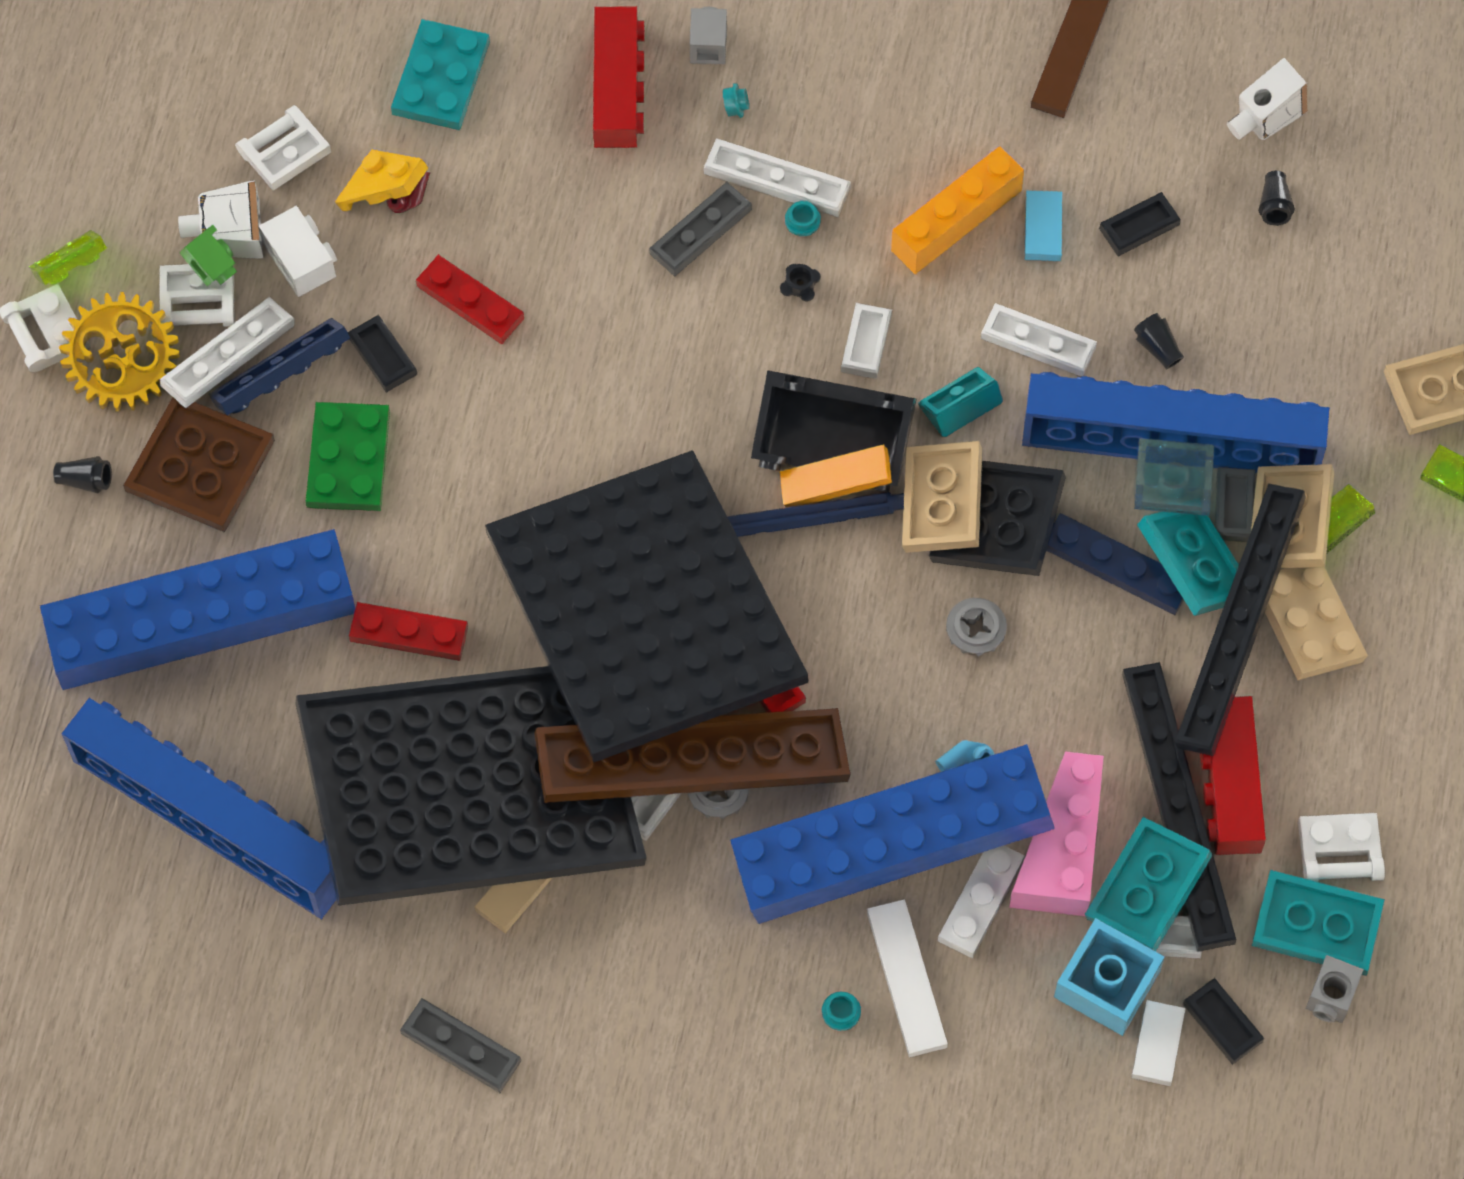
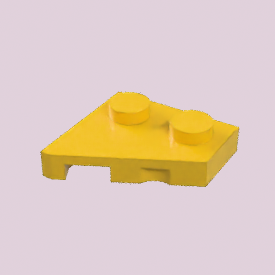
M372 149L363 159L362 164L335 200V203L342 211L346 212L352 209L354 202L366 200L370 205L390 198L397 199L409 196L428 170V166L421 158Z

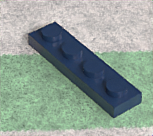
M329 318L209 393V396L214 405L227 416L231 413L241 412L249 406L250 401L261 394L275 391L281 385L280 382L292 375H298L307 371L311 367L312 362L323 355L334 354L342 347L344 342L351 338L342 324L333 318Z
M1062 513L1058 515L1053 524L1046 551L1176 615L1184 599L1160 562Z

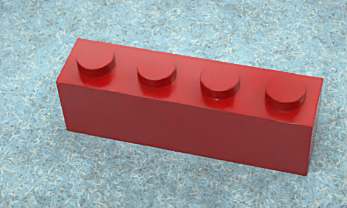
M637 6L594 7V148H637V134H644V112H637V103H644V81H638V72H644V51H638V42H645L644 20H638Z
M1252 696L1235 697L1214 756L1200 753L1201 769L1208 770L1209 783H1204L1203 798L1204 805L1211 806L1212 819H1207L1206 831L1209 842H1214L1215 855L1261 854L1266 841Z

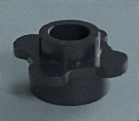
M791 264L786 268V280L781 283L780 292L784 296L794 295L800 297L802 301H811L815 297L814 287L820 281V273L805 264ZM797 281H803L804 283L802 285H798Z

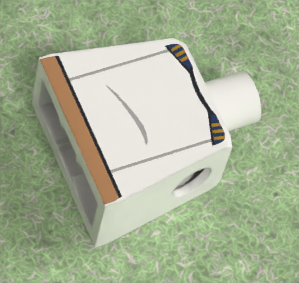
M1285 58L1280 60L1240 94V113L1227 122L1229 130L1239 140L1252 130L1261 140H1265L1308 112L1307 83Z
M248 181L201 193L198 196L199 214L178 216L181 238L199 236L211 225H214L217 229L213 234L216 240L222 239L233 252L232 257L263 258V245L259 225H261L260 202L255 181Z

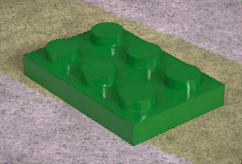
M315 403L306 492L307 508L381 511L390 419L389 405Z

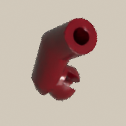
M425 172L409 196L387 199L386 203L389 209L394 213H404L419 206L423 201L430 172Z

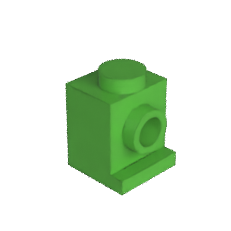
M211 225L179 252L207 287L215 280L222 285L237 272L233 267L235 262L231 258L233 256L232 250L222 239L216 240L213 236L217 231L214 225Z

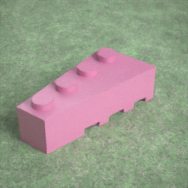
M1074 752L1064 753L1046 801L1055 829L1033 836L1012 890L1009 908L1085 916L1089 908L1104 756Z

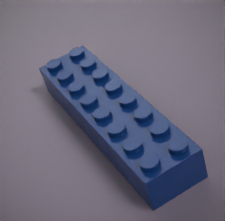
M1052 372L1031 373L1022 446L1217 469L1218 467L1253 469L1257 473L1258 467L1322 464L1327 447L1330 407H1321L1313 402H1302L1300 404L1286 403L1277 398L1251 399L1236 393L1226 395L1208 394L1200 389L1188 391L1173 390L1164 385L1138 386L1122 380L1113 383L1096 381L1088 376L1068 378L1059 377V375Z
M333 529L40 605V610L55 673L62 690L349 616L355 612V603L336 532Z
M90 697L61 733L74 763L321 920L337 899L324 840L319 843L308 836L310 834L309 831L295 820H290L287 823L277 816L278 812L267 802L259 800L256 803L245 796V790L235 782L227 780L224 783L214 776L215 772L205 763L199 760L192 763L183 757L184 753L170 741L165 740L162 744L151 737L153 735L152 732L140 722L134 721L131 724L121 718L122 714L110 703L103 701L99 704Z
M1026 744L743 835L730 841L750 910L758 924L1048 832L1054 830L1055 827L1028 745Z

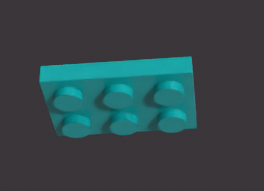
M421 19L391 106L392 115L460 130L490 44L489 34Z
M1200 502L1144 516L1137 526L1193 615L1197 616L1224 608L1239 564Z
M1142 817L1086 911L1085 916L1087 920L1093 922L1096 918L1156 951L1212 857L1211 850Z
M1270 870L1251 946L1318 964H1323L1326 955L1364 969L1362 975L1367 976L1385 899Z

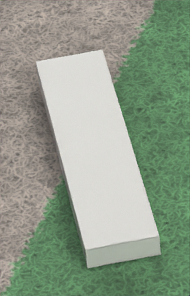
M717 138L704 165V174L789 202L807 201L812 203L820 212L839 217L851 188L850 181Z
M268 297L160 379L161 387L187 408L294 326V318L273 299Z
M905 899L868 908L867 915L909 1058L947 1048L948 1043Z

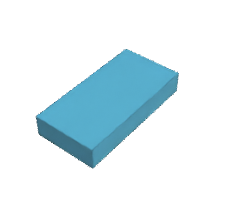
M1026 190L1025 260L1061 261L1062 192Z

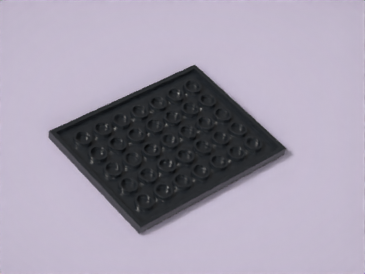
M693 450L485 524L486 534L593 762L809 683L808 673Z
M549 666L296 695L295 705L338 906L645 865L647 857L631 797L544 803L535 741L536 728L576 725Z

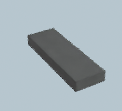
M725 182L649 248V253L675 277L752 210V203L732 185Z
M421 998L400 1029L401 1034L499 1093H501L521 1063V1057L423 998Z

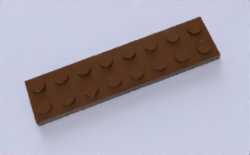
M838 708L718 716L597 762H593L576 725L538 727L535 731L544 803L848 782L851 775Z

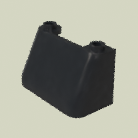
M767 370L751 458L759 460L758 467L780 471L781 464L798 467L884 444L889 453L892 483L870 489L889 492L891 485L898 486L917 398Z

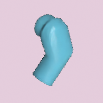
M963 740L935 762L942 772L995 754L984 743Z

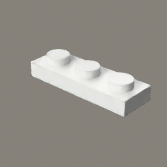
M1006 846L983 852L938 936V942L973 959L1016 878L1025 855Z

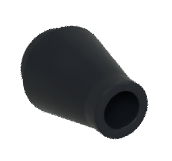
M1277 170L1270 171L1265 175V184L1258 212L1265 223L1273 226L1284 225L1290 221L1295 207L1287 185L1286 174Z
M1158 313L1147 317L1134 328L1137 334L1136 340L1158 359L1166 370L1175 366L1184 358L1166 318L1162 319Z
M100 456L69 462H57L54 466L53 478L56 484L99 493L101 490H107L110 487L112 469L108 460H102Z

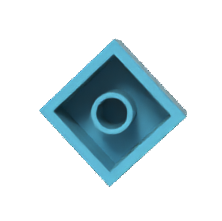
M1095 918L1059 978L1054 998L1123 1036L1161 972L1165 956Z

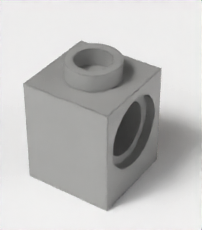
M710 6L691 8L690 63L726 64L727 9H717Z
M1326 955L1305 1009L1313 1011L1315 1017L1325 1022L1332 1023L1336 1020L1343 1023L1364 969ZM1328 986L1336 987L1341 991L1343 997L1339 999L1330 998L1325 994L1323 988Z

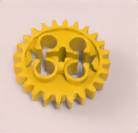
M120 292L118 301L113 302L109 293H105V304L102 305L94 298H91L93 309L88 311L79 306L78 310L82 318L77 320L69 317L68 319L69 324L74 330L62 331L63 338L69 341L70 344L59 346L61 353L69 355V357L61 360L60 363L62 368H73L65 375L67 381L79 380L74 386L75 392L78 394L87 389L86 401L91 403L96 397H99L101 409H104L109 401H113L116 412L120 411L122 402H127L130 409L135 410V400L139 398L146 406L149 405L147 394L152 392L158 397L162 396L158 387L159 383H161L160 379L166 375V372H170L177 367L170 360L180 358L179 350L170 348L179 343L178 336L167 335L174 329L173 323L166 322L161 324L166 316L165 311L162 309L153 314L154 303L151 300L143 307L140 306L138 294L133 297L131 302H127L124 292ZM127 320L136 322L140 336H145L149 324L153 323L151 327L152 336L157 338V341L163 342V344L154 343V341L146 343L148 352L155 356L153 363L149 366L142 367L135 363L137 355L142 351L133 333L123 335L118 331V327L122 322ZM100 337L104 339V346L98 353L107 370L114 368L122 372L117 382L112 384L104 382L102 380V371L98 367H95L90 381H87L89 376L88 368L76 360H85L89 363L94 360L92 352L85 348L86 342L90 338ZM120 345L122 349H125L126 356L119 358L115 354L114 347Z

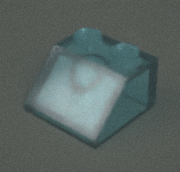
M1139 438L1134 479V509L1209 516L1214 445Z

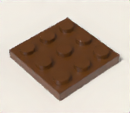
M172 397L123 485L125 492L225 532L275 441L274 435L196 402L185 408Z

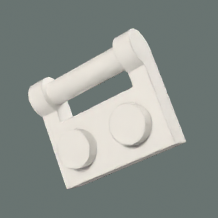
M295 105L285 111L286 115L250 139L243 138L235 143L243 159L251 164L273 191L331 153L329 143ZM292 127L296 128V130H294L293 132H291L290 134H288L272 146L268 147L261 153L258 152L259 149H261L262 147H264L265 145H267L268 143H270L271 141H273L274 139H276Z
M189 264L160 266V310L163 309L166 315L161 324L172 322L174 326L223 323V327H229L234 324V275L222 285L215 280L207 287ZM222 302V309L172 311V304Z
M59 284L22 301L9 302L0 308V316L4 323L10 325L26 356L24 362L30 372L41 371L69 357V355H65L59 350L60 345L70 344L69 341L63 338L62 331H73L74 329L69 324L68 319L69 317L77 318ZM31 314L49 346L44 351L38 349L23 318ZM89 341L86 342V349L90 348Z
M1377 813L1299 817L1298 827L1304 879L1316 882L1319 879L1370 877L1371 881L1384 880L1385 867L1381 853ZM1368 856V862L1318 864L1316 857Z

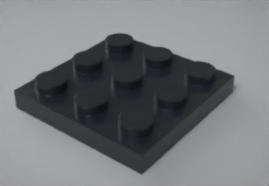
M982 461L979 547L930 551L929 557L932 563L1039 576L1066 479L1064 471Z

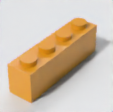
M999 146L892 230L891 251L914 274H917L1022 191L1024 169Z

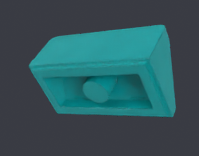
M976 367L918 402V405L936 430L943 437H947L1003 402L998 382L980 367Z

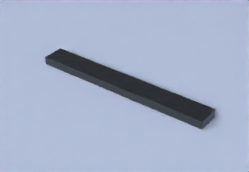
M1268 484L1176 737L1175 744L1178 749L1210 756L1215 754L1305 502L1306 495L1304 490Z
M1158 662L1123 669L1124 684L1163 827L1211 850L1212 853L1210 861L1184 903L1197 952L1235 945L1237 939L1185 751L1178 749L1175 744L1179 729L1161 664Z

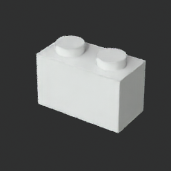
M297 205L259 225L263 245L298 297L336 277L333 263L337 261L333 249L328 242L323 244L317 237L319 231L310 215L304 217Z

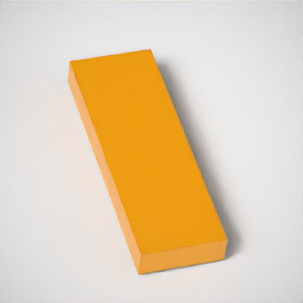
M883 444L780 471L783 505L785 507L812 504L892 483L888 449Z

